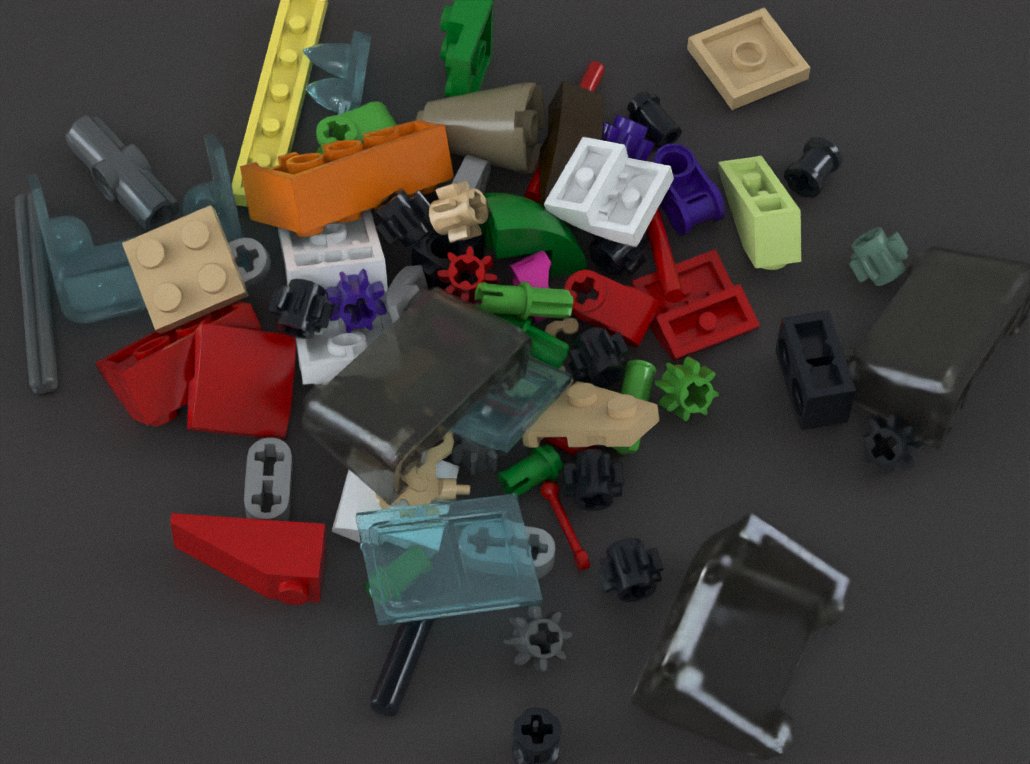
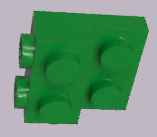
M454 0L453 5H445L440 24L441 31L447 32L440 54V59L445 61L446 68L445 97L480 91L493 56L494 0Z

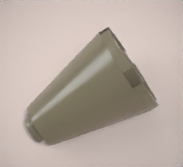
M523 82L432 100L426 103L424 110L418 111L416 120L445 125L449 152L451 154L461 157L469 154L488 160L493 166L521 174H534L540 163V147L542 144H537L539 129H546V113L543 91L540 86H536V83Z

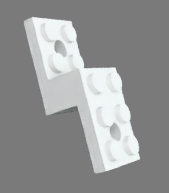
M370 209L363 211V216L358 220L327 224L323 226L324 231L314 236L299 237L293 231L278 228L288 287L292 279H305L319 284L325 290L327 287L336 288L340 281V272L343 271L347 276L352 274L358 275L362 269H365L369 283L381 281L385 290V294L379 299L385 303L387 313L386 315H376L372 322L373 330L369 331L366 327L353 328L350 333H346L345 324L342 318L336 321H329L328 327L321 328L320 333L313 331L310 339L296 338V350L303 385L313 383L317 386H332L344 379L360 377L367 380H381L387 378L390 374L403 372L401 351L386 304L388 286L385 258ZM325 293L326 299H325V302H324V303H328V304L332 305L333 303H331V302H329V301L327 300V296H326V293Z

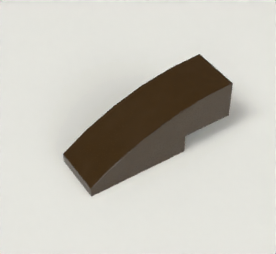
M562 81L549 104L548 135L540 147V204L543 206L582 137L602 140L604 121L603 95Z

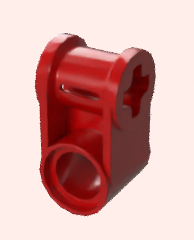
M581 270L572 274L564 286V290H568L571 296H573L572 313L576 318L594 327L606 329L610 336L620 332L625 343L633 347L640 346L660 306V303L650 295L631 286L617 283L590 270ZM593 288L597 299H587L582 305L578 295L580 293L589 294Z

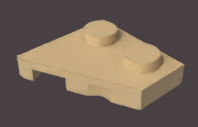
M577 381L521 429L523 444L527 447H539L544 437H567L568 447H589L592 445L631 447L660 421L658 406L631 395L620 394L590 383Z

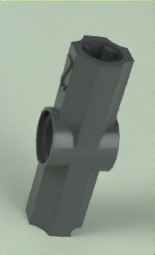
M85 115L73 122L72 128L65 135L67 145L91 170L94 182L104 197L112 203L118 200L146 231L154 230L170 223L179 212L178 202L153 176L151 167L139 148L134 144L125 146L98 116L89 117Z

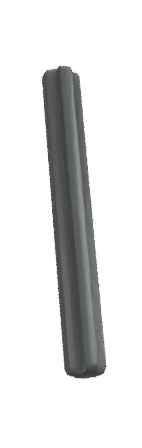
M35 192L17 195L14 205L29 385L35 394L42 395L45 392L50 393L57 389L58 377L43 208L39 195Z

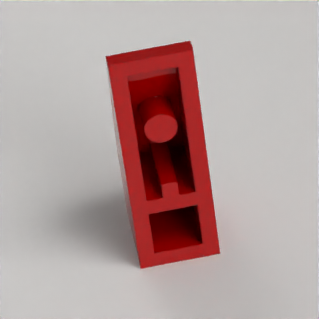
M171 513L170 525L175 548L268 599H276L289 605L321 602L327 553L325 524Z

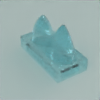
M354 31L349 45L322 43L303 49L305 56L316 66L332 75L341 77L320 79L310 83L305 88L317 103L328 110L336 112V115L357 109L361 105L371 34Z

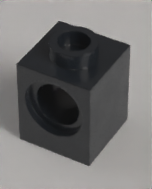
M431 227L412 246V266L421 265L428 289L435 290L444 296V290L451 283L440 281L437 273L440 270H448L450 261L449 259L441 258H448L447 254L449 252L453 253L456 257L465 255L468 247L472 246L475 257L481 260L484 258L485 236L481 234L464 241L460 240L451 243L449 242L448 234L440 235ZM466 271L460 274L461 282L467 281L471 277Z

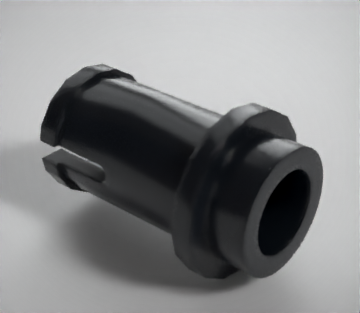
M644 91L637 94L627 106V110L630 112L629 119L648 127L647 133L654 139L659 148L667 144H674L681 136V128L660 107V99L655 94H649Z

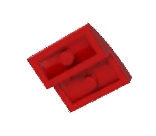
M716 249L675 264L684 293L682 300L677 303H669L665 300L657 271L632 280L629 285L650 295L660 303L649 327L673 361L752 332L760 327L741 285L733 286Z
M201 323L195 329V375L188 383L187 430L256 438L272 437L283 440L286 437L292 402L296 338L282 333Z

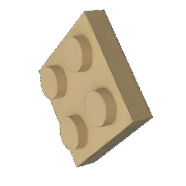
M765 7L688 38L687 50L731 110L809 78L810 66Z
M211 205L122 243L153 326L160 334L249 296L216 210Z

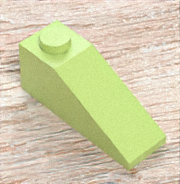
M762 156L718 162V172L742 247L754 267L776 270L783 268L789 263L801 262V210Z

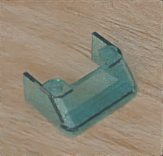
M214 134L205 135L204 139L214 181L198 184L189 189L182 200V213L184 217L211 205L216 210L227 241L230 243L236 239L243 238L224 148ZM37 174L27 175L44 248L63 314L75 323L88 324L147 310L122 244L135 237L93 246L90 231L81 219L71 215L54 218L48 217ZM243 251L241 253L242 262L237 266L243 267L248 272V258L246 251Z

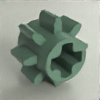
M881 227L874 228L859 236L851 245L855 253L849 256L851 260L849 266L860 283L870 277L875 286H882L899 277L906 269L902 260L908 258L906 253L908 248L898 231L886 236Z

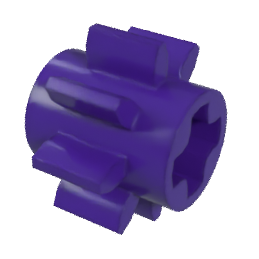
M617 114L613 124L603 121L602 140L624 144L628 158L647 161L654 143L644 138L648 127L619 114Z
M362 269L358 275L352 274L347 276L343 271L340 272V281L336 288H326L327 300L333 303L332 305L334 306L330 321L342 318L346 333H350L353 328L366 327L369 331L373 330L372 322L376 315H386L387 313L385 303L379 299L385 294L382 282L378 281L370 284L365 269Z

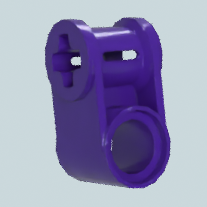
M672 143L659 148L654 156L653 163L671 166L674 177L660 206L666 213L675 232L683 236L690 233L691 227L711 219L716 222L724 219L726 209L722 195L717 186L707 177L695 159L694 154L681 144Z

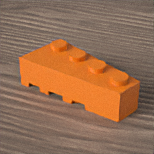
M415 120L363 134L364 143L359 140H338L323 144L324 154L307 153L299 155L297 152L278 156L279 166L264 168L260 167L256 162L240 166L250 220L293 231L299 237H309L322 233L324 231L323 226L333 222L346 223L360 219L363 216V211L376 208L387 196L400 188H403L408 195L413 194L417 190L422 195L436 191L437 184L454 178L445 125Z

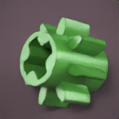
M689 356L686 357L683 365H673L668 362L666 364L667 370L664 372L661 380L655 381V385L661 388L665 395L659 400L658 404L668 412L674 410L675 415L683 421H688L691 413L701 412L707 415V408L710 406L713 398L719 396V393L713 389L710 383L716 373L706 366L700 367L699 362Z

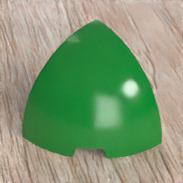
M493 192L483 194L488 204L489 215L487 221L479 224V227L481 228L482 235L485 236V250L494 248L496 259L536 253L543 250L551 261L550 277L574 274L577 271L587 270L586 259L577 238L570 228L560 218L548 212L545 206L514 194Z

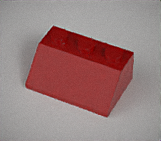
M237 301L162 334L154 331L95 362V364L133 420L145 425L152 424L154 427L163 425L179 415L178 408L188 404V383L195 375V329L203 323L263 331L251 304Z

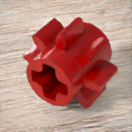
M472 246L468 247L465 255L458 257L449 252L447 254L450 261L449 269L440 270L437 273L440 281L451 283L443 292L445 299L449 301L457 296L462 300L464 310H468L471 302L475 300V291L478 283L485 282L487 284L499 285L498 276L486 274V271L493 265L492 257L489 255L479 260L475 257ZM465 271L470 276L476 274L477 282L473 285L466 280L461 282L460 274Z

